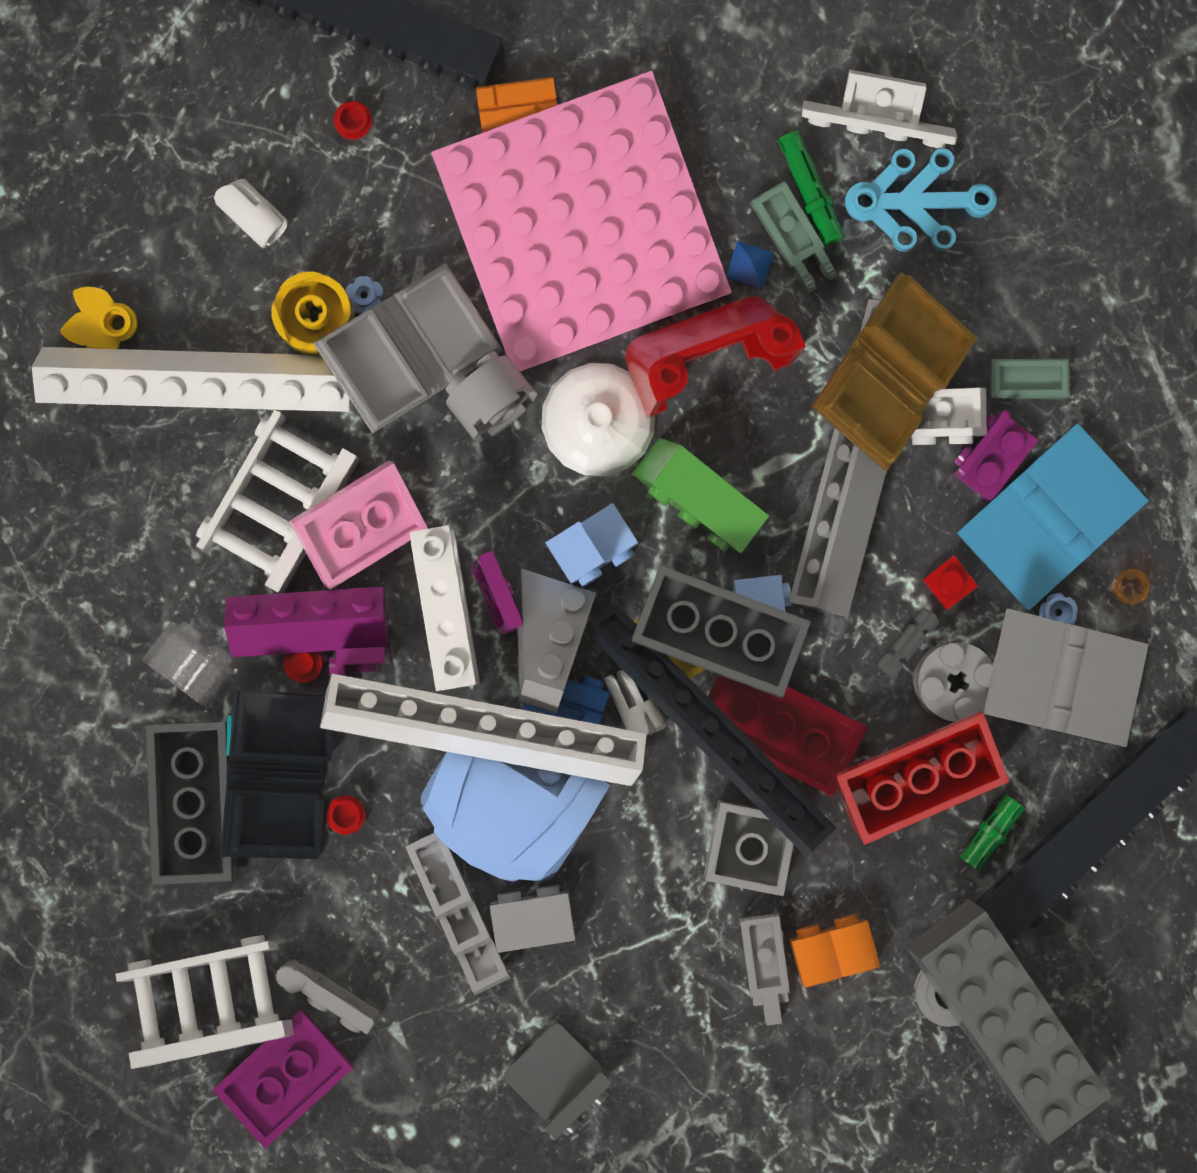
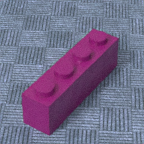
M384 587L226 597L224 628L231 656L244 657L334 651L335 649L388 647L389 617Z

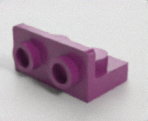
M1003 410L997 416L991 412L986 418L987 436H981L973 447L970 444H966L953 461L958 467L952 475L987 502H991L1038 442L1037 438L1009 418L1011 414L1006 410Z
M391 648L335 649L336 658L329 659L330 679L332 674L353 677V665L355 673L382 672V664H391Z

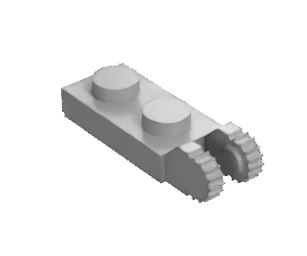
M296 959L286 961L275 974L277 984L280 987L283 986L284 990L289 993L301 991L308 996L307 1001L313 1007L324 1012L330 1010L341 1017L340 1022L343 1026L353 1032L360 1033L362 1031L368 1034L381 1015L380 1011L318 971L296 961Z

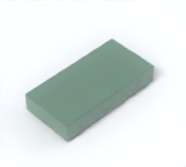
M991 359L989 361L990 399L1070 398L1069 359Z

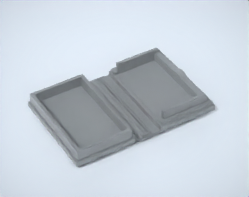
M446 263L313 343L372 434L446 388L455 378L461 375L465 376L478 368L476 366L478 361L492 351H495L497 354L503 352V349Z
M1006 609L998 649L993 663V672L984 714L1127 747L1149 644Z

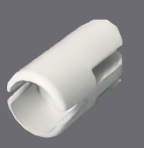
M244 178L221 187L215 193L214 199L216 204L262 248L273 244L288 226V220Z
M623 670L617 672L618 683L613 675L604 677V681L626 730L651 735L666 727L658 705Z

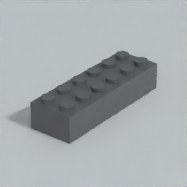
M968 899L906 946L1030 1129L1048 1145L1111 1097L984 909Z

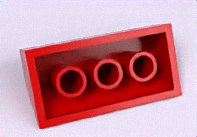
M982 711L835 774L839 794L852 827L864 845L1009 782Z

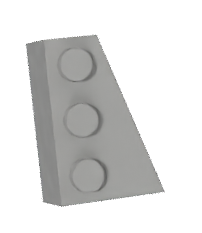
M522 568L516 588L517 610L523 622V625L517 629L519 701L557 713L596 593Z

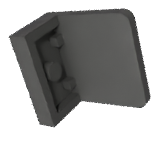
M560 1023L551 1024L504 1074L505 1081L545 1120L544 1129L555 1140L562 1133L567 1137L571 1135L584 1121L580 1115L591 1104L595 1108L600 1106L612 1092L609 1088L612 1084V1075Z

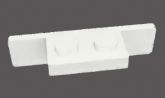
M849 70L842 107L803 101L802 117L809 118L808 122L816 126L830 127L832 122L847 125L846 129L848 131L859 134H868L869 130L885 132V137L897 141H906L908 137L923 139V144L935 148H945L946 144L955 145L957 139L954 128L919 122L926 91L925 83Z

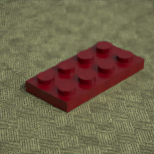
M718 675L707 695L782 772L831 797L834 796L838 788L835 774L848 768L868 729L867 726L788 686L784 696L779 698Z

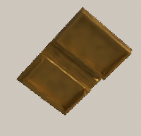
M901 272L897 275L861 332L856 336L850 349L812 405V408L884 471H888L922 421L921 414L929 404L934 393L946 388L977 340V337L910 275H905Z

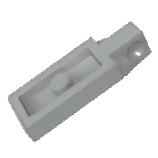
M779 913L739 918L749 992L753 1000V1006L763 1005L766 1026L782 1024L779 1003L789 1002L788 993H790Z

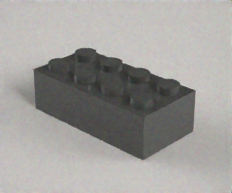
M660 565L634 632L632 642L782 698L811 621Z
M227 721L146 725L152 885L233 881L239 877L238 857L220 856L227 783L226 773L229 755H226Z

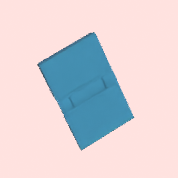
M1077 423L960 529L957 534L1026 610L1029 611L1149 500Z

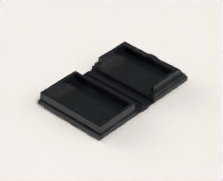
M235 689L229 761L226 773L227 783L221 857L319 858L325 805L324 793H322L324 763L331 761L334 730L320 728L326 695Z

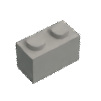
M550 885L536 888L537 895L521 897L520 891L498 894V901L491 902L490 904L497 953L575 941L576 935L569 891H560L559 885Z

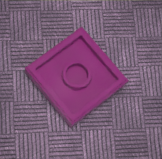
M493 551L480 555L471 565V570L498 634L503 636L518 629L523 625V622L514 603L515 594L509 580L503 577Z

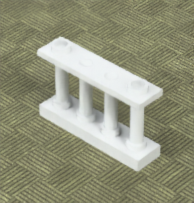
M274 410L271 416L265 415L258 424L255 431L258 439L212 518L207 516L200 525L196 534L200 540L196 546L210 552L214 543L219 544L265 571L264 575L268 577L264 585L278 593H284L304 559L306 551L289 521L243 496V492L253 475L303 502V507L308 510L343 489L360 459L343 448L339 455L335 453L329 455L281 428L286 417ZM274 441L322 468V473L326 475V478L320 489L316 487L310 489L262 462L272 442ZM233 510L240 511L284 536L283 541L288 544L281 557L278 555L271 557L224 530L223 527Z
M448 525L409 532L436 691L481 684L455 531H450V526Z
M264 935L241 939L242 947L152 966L151 960L127 964L128 971L115 974L117 982L134 981L144 1042H141L142 1050L129 1053L131 1069L293 1036L292 1020L279 1021V1015L274 1014L263 954L264 952L278 950V942H265ZM248 956L258 1018H255L256 1026L241 1029L240 1022H236L225 961ZM210 964L220 1026H217L218 1034L203 1037L202 1030H198L188 969ZM172 972L182 1034L178 1035L180 1042L165 1045L164 1038H160L150 977Z

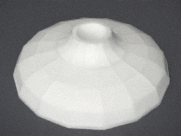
M589 363L569 370L552 385L543 404L542 431L549 450L564 466L586 476H610L629 469L645 454L654 435L655 416L647 418L630 372L613 364Z

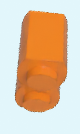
M851 914L834 919L835 926L828 929L820 930L819 924L796 930L797 937L791 938L789 941L801 985L804 988L880 967L868 920H858L857 914Z

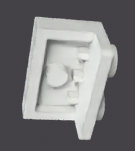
M986 388L940 389L936 391L921 414L922 421L911 436L912 445H935L936 437L949 436V444H973V436H987Z

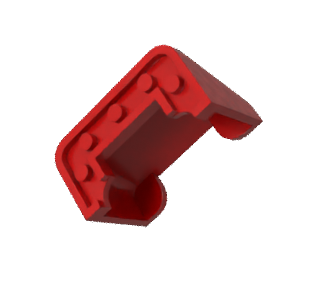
M751 296L632 340L627 348L625 359L647 418L665 412L667 410L666 400L677 396L684 390L688 381L685 363L742 343L748 360L754 358L763 359L771 365L773 372L792 365L806 348L796 323L765 299Z

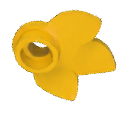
M81 287L73 291L75 302L81 312L71 317L60 330L61 335L75 344L87 346V348L119 349L121 342L130 339L134 335L138 321L135 312L129 306L115 303L107 291L96 287ZM117 316H122L125 320V324L120 330H115L112 325L113 319Z

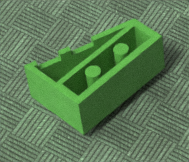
M658 438L631 474L650 488L648 493L665 506L670 503L680 512L677 516L695 530L700 526L710 533L706 539L724 553L728 548L742 553L769 517V515L682 445L662 438Z

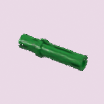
M800 130L780 137L777 142L784 153L796 185L806 205L803 209L806 216L811 217L820 240L825 247L841 241L846 236L832 207L835 203L832 196H827Z

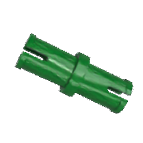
M1004 794L985 822L982 820L979 823V831L959 857L980 872L999 844L1004 845L1008 838L1005 836L1026 808L1007 794Z

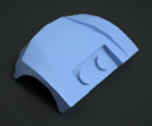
M446 751L421 794V804L423 805L424 812L435 827L434 833L443 844L470 865L511 882H515L518 879L540 882L542 880L547 881L555 876L603 799L610 784L601 780Z

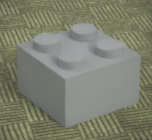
M718 800L703 877L705 881L784 896L794 844L759 808Z

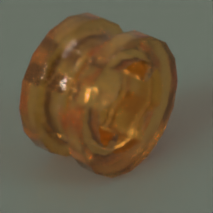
M1128 569L1121 572L1112 583L1114 597L1124 605H1134L1143 601L1150 591L1148 577L1138 569ZM1136 578L1140 583L1136 588H1141L1139 595L1133 593L1126 596L1122 591L1126 586H1121L1123 579L1129 581Z

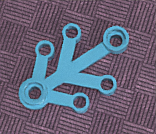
M945 148L934 151L930 157L929 164L901 193H884L899 175L909 173L915 165L914 154L908 149H900L894 153L890 165L872 183L860 182L849 189L845 197V207L848 214L855 220L863 222L872 220L892 239L893 246L897 250L906 252L911 250L916 244L917 234L915 230L908 226L901 227L885 211L900 209L931 239V244L935 249L946 251L955 243V231L949 226H941L924 209L965 208L969 215L981 218L987 216L994 209L997 198L994 190L985 184L974 185L968 192L922 193L940 174L947 173L953 166L954 156L950 150ZM938 155L945 156L948 159V166H937L935 157ZM899 156L907 157L910 162L909 167H899L896 163V158ZM975 194H985L988 198V203L986 205L977 204ZM868 195L872 200V205L862 207L858 203V197ZM903 232L909 234L911 244H900L898 234ZM939 232L947 233L950 237L949 244H940L937 241V234Z

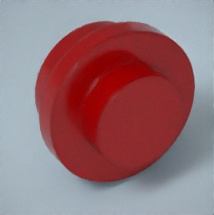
M345 102L337 108L334 114V126L337 132L345 139H362L372 128V114L368 107L361 102Z
M320 652L285 654L283 666L287 676L293 681L307 683L319 676L323 668V659Z
M350 795L335 798L328 805L326 811V819L330 828L343 835L358 831L364 824L366 817L365 808L361 801Z

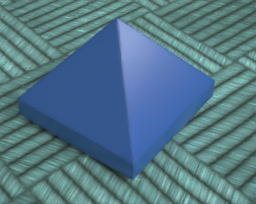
M737 241L726 278L762 290L774 252Z

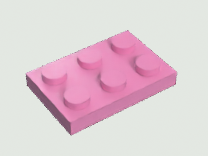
M387 461L289 521L321 581L329 590L410 541L409 532L428 529L395 464L391 461Z

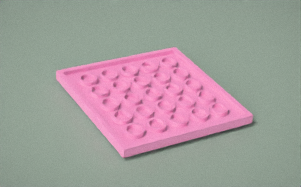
M652 71L431 152L506 356L510 358L519 371L732 293Z

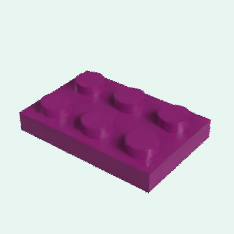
M303 1008L289 1019L292 1020L293 1036L265 1041L213 1089L214 1093L265 1149L354 1068L351 1061Z

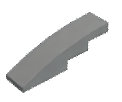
M435 833L406 846L405 848L433 912L441 923L472 992L477 995L510 979L511 977L501 954L497 953L496 943L451 849L443 844Z

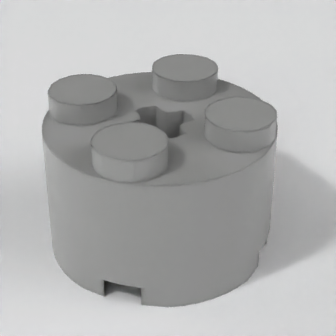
M495 351L481 358L476 365L478 369L468 377L461 375L455 378L445 389L449 394L446 405L475 442L483 441L480 434L486 431L491 436H494L505 429L526 411L522 403L527 397L533 402L537 396L536 391L510 358L506 355L498 356Z
M946 643L928 650L919 659L913 672L914 691L920 706L927 713L938 719L955 722L979 711L984 713L993 672V663L982 650L966 643ZM960 674L961 689L950 691L951 683L947 680L948 675Z

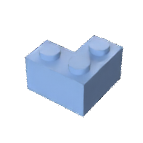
M613 503L582 523L577 522L545 542L570 584L575 585L579 582L582 588L601 577L602 572L600 568L612 561L615 567L633 557L635 553L632 548L638 545L637 540Z

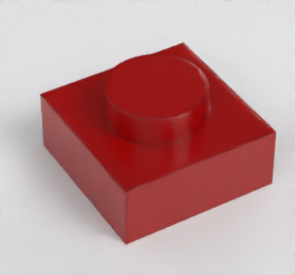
M951 556L922 579L945 610L950 609L978 587L955 556Z

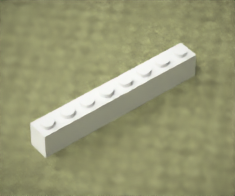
M42 347L32 365L35 403L350 412L352 404L321 355Z
M337 674L331 675L320 728L628 786L633 785L643 770L647 735L646 733Z

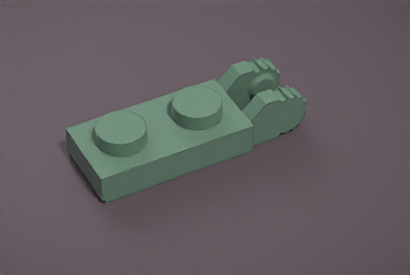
M785 181L751 200L750 204L788 267L790 269L793 268L796 277L807 293L816 290L815 281L803 264V261L814 256L822 275L828 281L837 277L833 265L823 250L825 246Z

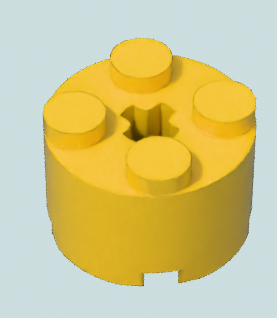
M313 271L302 272L288 278L279 288L280 290L273 301L271 309L272 320L279 335L294 350L304 355H320L313 343L355 318L353 304L344 288L331 277ZM312 307H316L319 312H322L318 315L319 320L316 322L306 318L310 316L309 309Z

